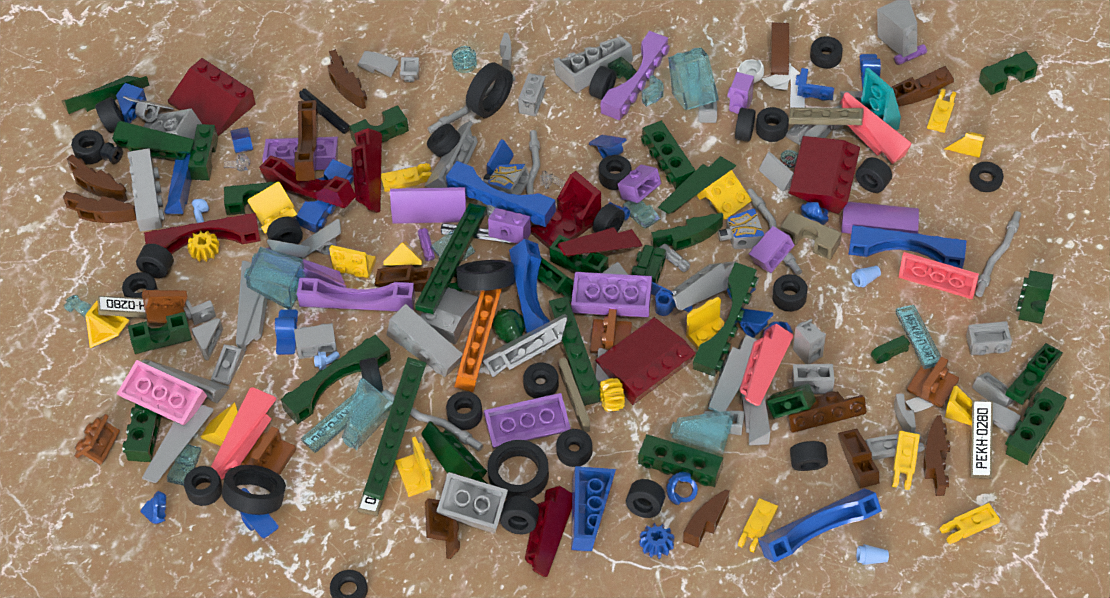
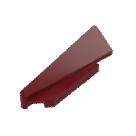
M367 128L354 133L357 146L351 148L355 200L366 206L368 210L379 213L381 211L382 134Z
M614 227L558 243V247L567 257L576 254L642 247L643 245L632 229L618 233Z
M560 485L547 489L544 502L537 504L539 508L538 521L535 529L530 532L525 560L532 565V570L543 577H547L550 572L572 510V493Z

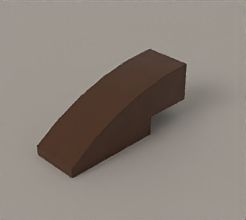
M772 22L771 75H789V23Z
M413 265L377 269L374 284L377 287H383L394 282L414 283L415 292H422L434 269L433 267L415 269Z
M856 428L838 433L845 457L859 487L864 488L880 484L879 470L873 462L872 452L859 430Z
M724 490L715 495L695 513L683 532L684 543L699 548L706 531L714 534L729 502V490Z

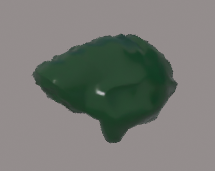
M502 308L495 315L493 327L498 340L509 343L523 336L525 331L524 318L515 309Z

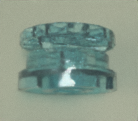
M461 46L453 51L452 61L456 71L469 73L476 69L477 59L475 50L468 46Z

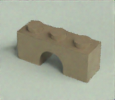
M791 211L780 228L782 232L790 236L794 245H797L803 238L813 239L815 241L813 253L831 260L841 242V232Z

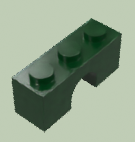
M1027 51L1017 53L1010 58L1000 60L996 64L981 69L979 82L990 95L1006 89L1008 76L1015 77L1020 83L1035 77L1038 64Z
M397 105L382 112L383 123L381 125H370L366 119L350 125L351 138L356 144L354 133L370 128L382 134V142H386L409 131L408 119Z
M197 124L194 146L188 164L191 180L210 181L213 167L211 152H216L218 143L215 125Z
M276 182L224 187L226 214H245L248 199Z
M559 235L550 246V261L574 273H603L609 268L608 257L598 252L589 253L588 256L576 254L567 257L558 247V243L570 240L564 236Z
M1030 270L1028 278L1024 277L1016 311L1019 312L1018 320L1042 324L1046 302L1049 300L1054 274Z
M185 312L166 316V324L159 328L149 327L147 321L129 325L128 331L134 353L138 354L192 340Z

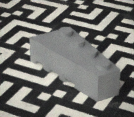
M620 36L602 42L598 47L590 46L584 48V52L578 54L573 52L568 54L566 58L560 59L558 57L553 59L556 75L577 93L590 85L594 73L600 66L616 71L632 62L633 55L631 44Z
M150 149L127 152L131 165L129 168L133 182L132 190L140 232L162 228V220H165L163 209H160V206H163L162 196L158 195V192H161L160 181H157L160 175L158 167H154Z
M405 304L390 318L387 336L421 361L426 362L436 373L446 377L461 363L463 354L408 305Z

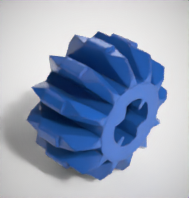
M654 523L652 528L646 525L645 531H641L639 545L643 548L644 554L649 553L650 558L657 555L660 559L661 554L668 556L669 550L674 548L673 542L675 537L671 534L670 528L664 529V524L657 527Z

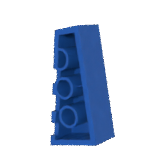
M575 466L572 479L571 550H593L616 469Z

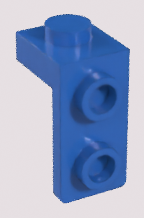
M801 68V73L796 76L795 85H798L797 96L833 100L834 88L807 84L808 69Z

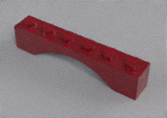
M270 155L259 167L266 182L279 181L286 190L344 209L356 197L349 180L338 176L329 180L297 181L295 168L284 159Z
M256 213L144 232L145 245H160L171 254L188 245V239L193 238V234L198 235L200 231L202 233L209 231L210 234H215L217 239L231 240L242 245L261 241Z

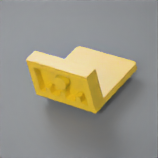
M732 170L697 194L700 200L705 197L709 199L717 212L723 213V220H726L752 201Z
M276 182L248 199V203L262 224L261 228L264 233H267L268 226L274 220L286 216L294 217L298 213L280 182Z
M334 245L330 246L329 250L334 270L356 277H370L376 263L375 256Z
M719 297L708 300L703 306L691 310L687 315L686 337L697 350L700 344L711 339L725 324L720 318L721 299Z
M416 436L412 437L414 454L395 460V465L408 497L430 490L431 481H433L430 461L428 458L425 459L422 442L418 443Z

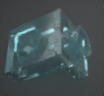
M654 75L650 76V86L642 90V103L646 107L656 103L663 97L664 85Z

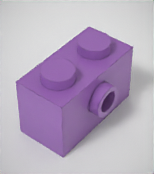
M740 72L736 73L727 95L730 98L729 111L738 114L741 107L749 109L753 97L754 76Z
M639 165L617 184L622 199L639 203L662 183L657 168Z
M495 208L488 218L489 237L519 243L524 239H528L531 234L530 216Z
M772 226L758 244L752 248L749 255L754 264L772 273L795 245L789 235Z

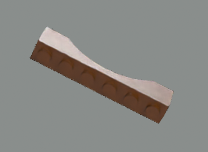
M316 100L298 101V147L294 159L297 181L315 180L318 137Z

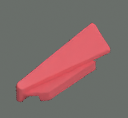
M846 92L840 101L842 108H863L864 110L862 125L847 126L877 156L884 153L892 164L903 158L908 152L911 142Z
M778 324L766 329L763 337L753 343L741 383L740 392L745 395L747 401L755 406L761 404L793 339V334Z
M254 387L249 389L211 465L218 472L221 480L224 479L225 474L231 467L239 466L272 420L266 412L276 401V397Z

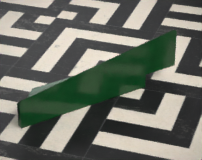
M541 257L542 260L537 278L558 294L562 293L565 297L567 296L571 303L574 280Z

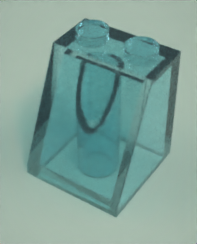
M701 47L668 57L672 94L685 110L719 100L709 57Z
M260 247L258 252L254 253L250 268H247L244 273L247 287L282 307L292 310L298 298L299 278H305L303 259Z
M364 378L359 380L342 435L344 443L356 450L388 418L392 402Z
M723 411L680 417L677 419V422H673L670 434H673L672 438L678 443L723 456L734 416L731 412Z

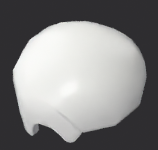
M745 60L737 68V72L754 76V83H756L764 75V65L761 60Z

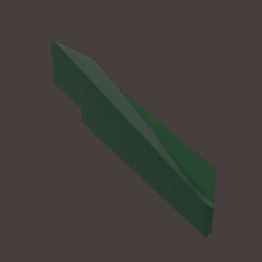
M127 75L87 93L61 101L68 114L83 108L88 112L95 109L97 103L109 97L117 100L116 95L125 83L142 89L150 85L147 76L139 78Z
M122 121L117 123L112 137L117 146L128 148L130 152L150 149L153 158L183 160L186 154H191L194 146V140L191 138Z
M721 156L709 167L702 164L658 208L667 214L676 212L684 203L734 169L736 165Z
M429 421L422 431V436L446 473L450 472L488 484L483 479L487 470L456 436L446 429L441 432L433 422Z

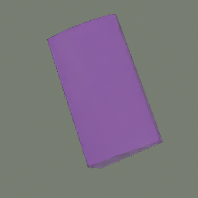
M317 137L316 170H326L332 159L338 161V137ZM298 138L266 139L263 163L271 155L284 159L295 168L294 159L298 147Z
M465 187L390 189L393 224L459 222L467 208Z
M848 202L843 208L841 233L851 234L852 226L854 225L916 234L918 233L919 208Z
M575 272L571 302L573 313L608 315L609 309H617V316L649 317L652 276Z
M561 393L484 410V418L493 448H497L499 445L511 440L528 441L563 433L571 429Z

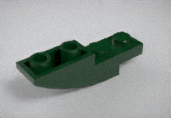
M723 213L686 219V226H677L651 232V245L654 248H659L663 244H667L674 251H678L701 243L723 227Z
M1045 343L1028 362L1026 369L1007 389L1005 395L1021 405L1027 399L1030 400L1051 373L1063 352Z

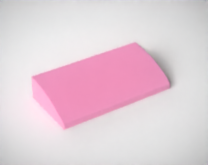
M136 360L117 392L118 396L183 426L194 416L207 397L202 389Z

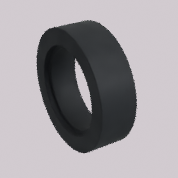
M495 62L485 65L475 75L466 94L467 108L483 118L495 114L502 107L511 91L513 83L511 71ZM495 81L494 86H493L491 92H490L489 95L484 99V96H485V94H486L488 88H489L490 85Z
M480 260L465 263L456 268L457 284L460 289L486 291L505 288L515 283L514 264L510 261Z
M511 440L499 445L489 457L487 467L490 485L507 489L505 499L514 496L532 499L539 495L548 483L549 465L547 456L538 445L530 441ZM522 456L531 459L537 465L538 472L528 483L514 485L504 481L499 475V468L502 463L511 457Z
M240 465L231 468L225 474L222 498L230 507L240 512L254 515L270 514L282 506L286 484L284 479L273 470L257 465ZM256 485L268 490L270 493L263 495L251 494L239 489L237 486Z

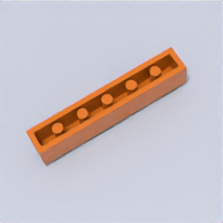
M502 288L481 291L458 370L455 388L474 392Z

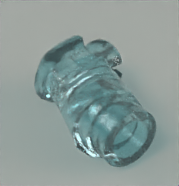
M78 295L68 297L64 308L69 312L75 309L86 318V313L91 308V305L80 300Z

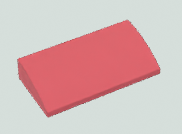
M904 252L898 278L973 299L979 274Z

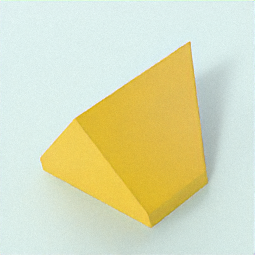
M968 131L963 138L945 149L980 158L986 135Z
M406 241L402 242L384 260V265L423 264V259Z
M96 301L86 313L90 348L119 336L129 323V319L124 316L98 315V303Z
M954 386L945 418L972 426V400L958 386Z
M235 402L210 421L200 436L201 439L218 446L222 445L238 413Z

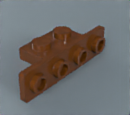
M838 391L815 396L816 402L810 409L788 415L790 431L794 433L864 415L867 413L865 397L860 395L844 399Z
M428 498L425 501L426 538L446 541V558L451 559L460 549V541L458 540L459 523L455 519L437 513L440 500Z

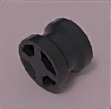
M110 142L105 143L100 152L102 159L109 160L113 164H117L123 155V149L119 146L115 147Z

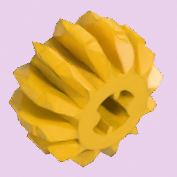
M200 231L198 235L193 234V238L188 239V252L193 259H197L199 262L202 260L207 262L209 258L214 259L215 255L219 254V241L215 234H210L209 231L205 233Z
M610 378L601 381L599 384L600 401L606 412H614L623 409L625 395L620 380L618 378Z

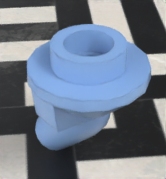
M194 199L192 206L196 222H204L202 213L208 212L209 206L203 199Z
M318 351V355H314V365L319 368V371L324 370L327 364L337 360L340 355L335 351L326 357V352Z

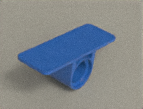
M861 54L859 56L862 89L866 68L869 67L880 77L881 60L877 59L876 54Z
M248 127L230 131L235 153L253 150Z
M600 135L590 141L589 145L597 146L602 158H605L609 155H620L623 153L622 143L627 141V139Z
M652 282L651 294L655 296V312L660 316H667L677 307L673 299L674 295L672 291ZM693 305L683 310L690 312L693 310Z
M296 309L280 310L278 318H275L277 355L295 354L296 340L294 329H297L298 311Z
M743 309L745 310L743 320L738 321L745 334L754 338L768 325L767 321L774 314L773 312Z
M246 488L241 489L247 493H250ZM240 512L246 527L250 531L255 529L262 538L268 537L279 528L278 524L269 514L254 515Z

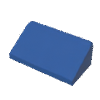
M503 139L499 141L486 165L487 174H493L498 165L509 164L514 156L512 150Z

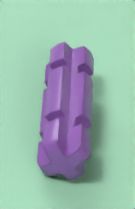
M924 44L917 46L916 52L902 57L901 54L894 57L895 63L899 65L927 53L926 46Z
M419 229L418 236L425 260H434L435 254L432 249L428 229Z

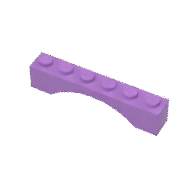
M652 31L647 33L641 42L643 60L640 68L627 82L607 91L601 100V114L620 121L623 115L628 113L631 103L636 101L638 93L643 91L646 81L653 76L654 69L660 66L663 56L668 54L670 48L668 37Z
M299 278L297 297L300 307L399 311L406 304L414 311L415 289L414 283L394 282L374 289H350L327 283L318 278Z

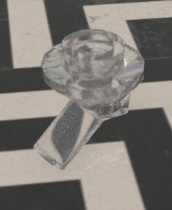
M243 153L236 156V161H224V168H237L240 172L246 171L250 167V159Z
M542 171L540 183L546 189L551 186L552 182L561 188L564 187L566 183L564 180L546 171Z

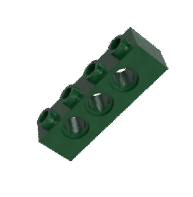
M662 120L642 128L641 141L643 145L648 147L651 157L656 159L659 169L666 174L668 183H672L674 188L677 189L696 170Z
M1047 387L1041 393L1037 392L1033 399L1034 405L1032 407L1028 406L1024 413L1025 419L1023 421L1019 420L1014 429L1016 431L1014 436L1010 434L1005 443L1008 446L1006 455L1028 465L1064 409L1067 397Z
M135 403V407L131 408V423L127 425V440L123 442L122 450L126 454L128 461L151 462L162 415Z
M646 434L638 453V464L648 469L659 470L664 474L675 475L679 472H687L691 474V479L703 486L716 487L723 468V457Z

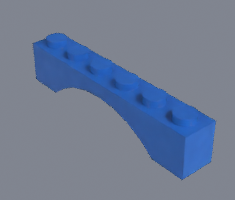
M459 161L455 162L446 175L447 188L465 187L467 197L474 198L498 209L530 216V221L536 225L546 227L556 212L555 199L540 193L516 195L498 191L482 181L473 167Z
M853 225L848 255L869 257L875 253L887 250H908L928 256L934 261L963 269L967 240Z
M524 239L509 249L511 262L514 264L517 292L526 332L528 333L550 322V320L543 313L537 295V276L542 260L539 246L535 242Z
M864 488L758 538L764 557L775 563L793 554L800 546L821 533L848 523L865 520L882 512L876 492Z

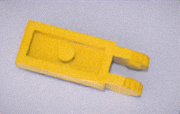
M941 89L927 129L945 133L954 108L957 92L953 91L950 95V101H945L943 98H945L946 89Z
M425 163L419 164L417 167L382 173L381 181L384 192H388L390 189H402L427 182L432 174L429 172L431 165Z
M905 431L898 432L892 487L897 488L900 473H905L904 489H910L912 475L915 472L920 434Z
M759 498L743 529L738 542L739 547L742 548L747 538L750 537L754 539L750 545V551L753 553L756 551L759 545L758 538L766 535L777 513V505Z
M987 503L955 517L952 521L943 524L939 529L941 533L945 534L952 531L955 527L958 531L952 533L946 539L949 544L959 541L962 537L964 539L998 524L1000 518L990 503Z

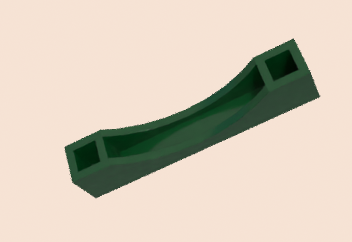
M737 262L734 263L728 277V288L732 298L729 317L716 335L700 344L693 360L694 370L714 377L717 371L721 372L724 365V360H722L724 354L728 355L731 348V343L729 342L732 337L735 338L738 331L737 323L742 321L745 315V310H743L745 304L749 305L752 294L750 292L758 284L757 269Z
M568 297L549 300L551 321L564 314L567 315V322L561 342L583 404L586 406L600 402V388Z
M376 335L365 339L362 344L349 350L346 355L333 361L324 370L318 371L315 376L308 381L302 382L292 392L286 393L281 398L283 410L298 425L314 413L318 400L327 388L345 376L361 372L359 364L361 360L375 357L380 368L391 360L390 349Z

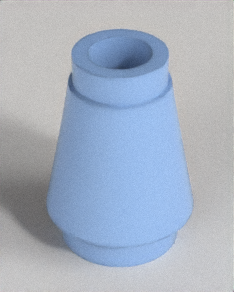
M872 266L856 269L852 273L854 285L865 287L881 275L880 268Z
M866 544L857 548L856 559L862 565L888 562V550Z

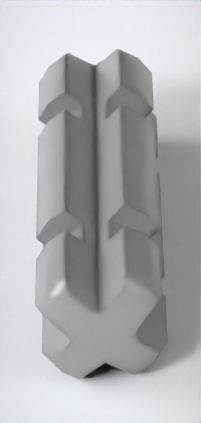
M667 244L659 247L666 250V259L676 267L679 266L682 272L689 270L690 263L685 259L683 260V257L673 249L670 250L671 247Z

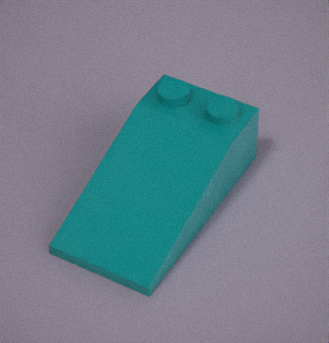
M869 67L866 68L861 103L894 130H898L901 115L893 88Z

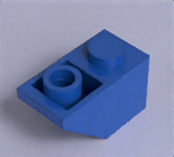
M125 83L116 97L124 121L131 123L137 117L135 113L137 102L123 97L126 96L145 101L147 99L144 89Z

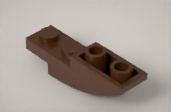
M336 49L329 51L331 65L327 66L333 85L349 102L361 109H365L367 95L365 90H361L360 79L355 77L354 72L349 73L347 67H343V58L341 55L338 56Z
M943 66L916 80L911 77L891 88L894 90L898 106H904L939 94L938 90L953 83L954 78L947 67Z
M73 154L67 158L75 182L81 188L98 197L115 198L121 202L128 200L125 193L127 192L126 188L122 183L118 184L111 174H106L101 169L98 172L93 168L89 169L81 158L77 159Z
M68 191L63 195L66 208L77 211L80 219L99 223H122L137 220L135 206L131 203H124L115 198L102 196L97 201L94 198H87L78 193Z
M941 415L936 417L930 428L923 459L924 478L933 479L936 496H944L946 488H949V477L945 475L944 470L946 469L945 460L947 452H950V441L946 440L947 426L946 423H943Z

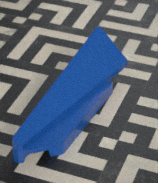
M186 154L183 160H175L168 202L164 210L165 214L184 213V207L188 202L191 186V176L188 168L191 154Z

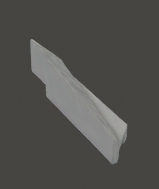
M471 121L460 126L458 132L461 137L458 144L449 153L441 157L427 180L425 187L447 188L446 175L455 162L459 161L467 165L478 143L476 136H472L470 127L473 125Z
M242 261L236 333V345L244 352L247 350L246 346L255 339L257 341L262 337L269 293L268 287L264 285L268 269L248 261Z
M737 261L708 264L673 289V299L677 308L683 310L728 289V277L734 263Z
M564 314L484 355L483 362L492 377L496 376L506 367L510 370L561 342L567 322V315Z
M745 335L738 349L735 347L731 348L708 402V409L719 414H723L741 386L753 343L757 339Z
M147 359L142 360L144 364L202 389L207 395L206 398L215 403H218L229 390L227 385Z
M741 393L743 411H745L746 433H749V445L769 444L770 426L765 396L761 404L755 406L747 401L745 395Z
M201 405L184 426L174 421L142 479L152 483L158 482L214 411L213 408Z

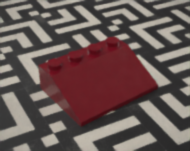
M201 58L189 68L168 99V103L179 111L192 108L202 124L215 125L218 136L256 105L253 90L204 58Z
M803 136L788 194L807 202H817L821 208L839 215L849 200L860 147L845 140Z
M653 317L595 361L609 378H618L620 380L625 397L634 405L688 365L696 353L682 337Z

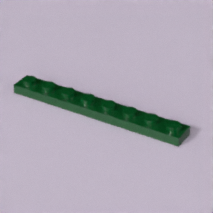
M472 203L468 204L415 304V310L434 315L456 273V268L460 265L487 213V207Z
M410 357L407 358L363 495L383 500L427 364L426 362Z

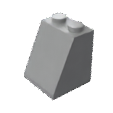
M896 0L877 9L878 38L895 52L901 54L902 57L916 52L917 20L910 1Z

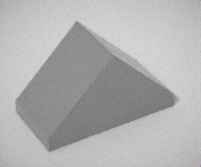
M218 318L192 328L194 340L205 360H209L223 331L221 320Z

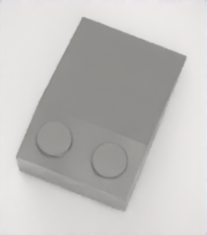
M191 108L158 114L154 121H147L143 127L194 139L197 124L202 123Z
M448 287L434 315L422 312L420 317L447 341L456 345L478 303L479 297Z
M448 472L436 512L474 528L495 533L508 490Z

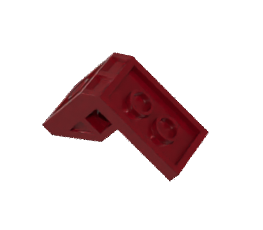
M574 171L570 174L557 197L556 212L547 226L534 224L531 227V234L549 250L559 235L570 240L579 237L593 226L594 219L601 210V191L577 171Z

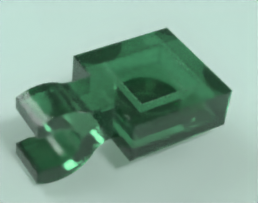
M622 56L608 63V68L616 71L618 78L624 76L627 81L637 72L633 65Z

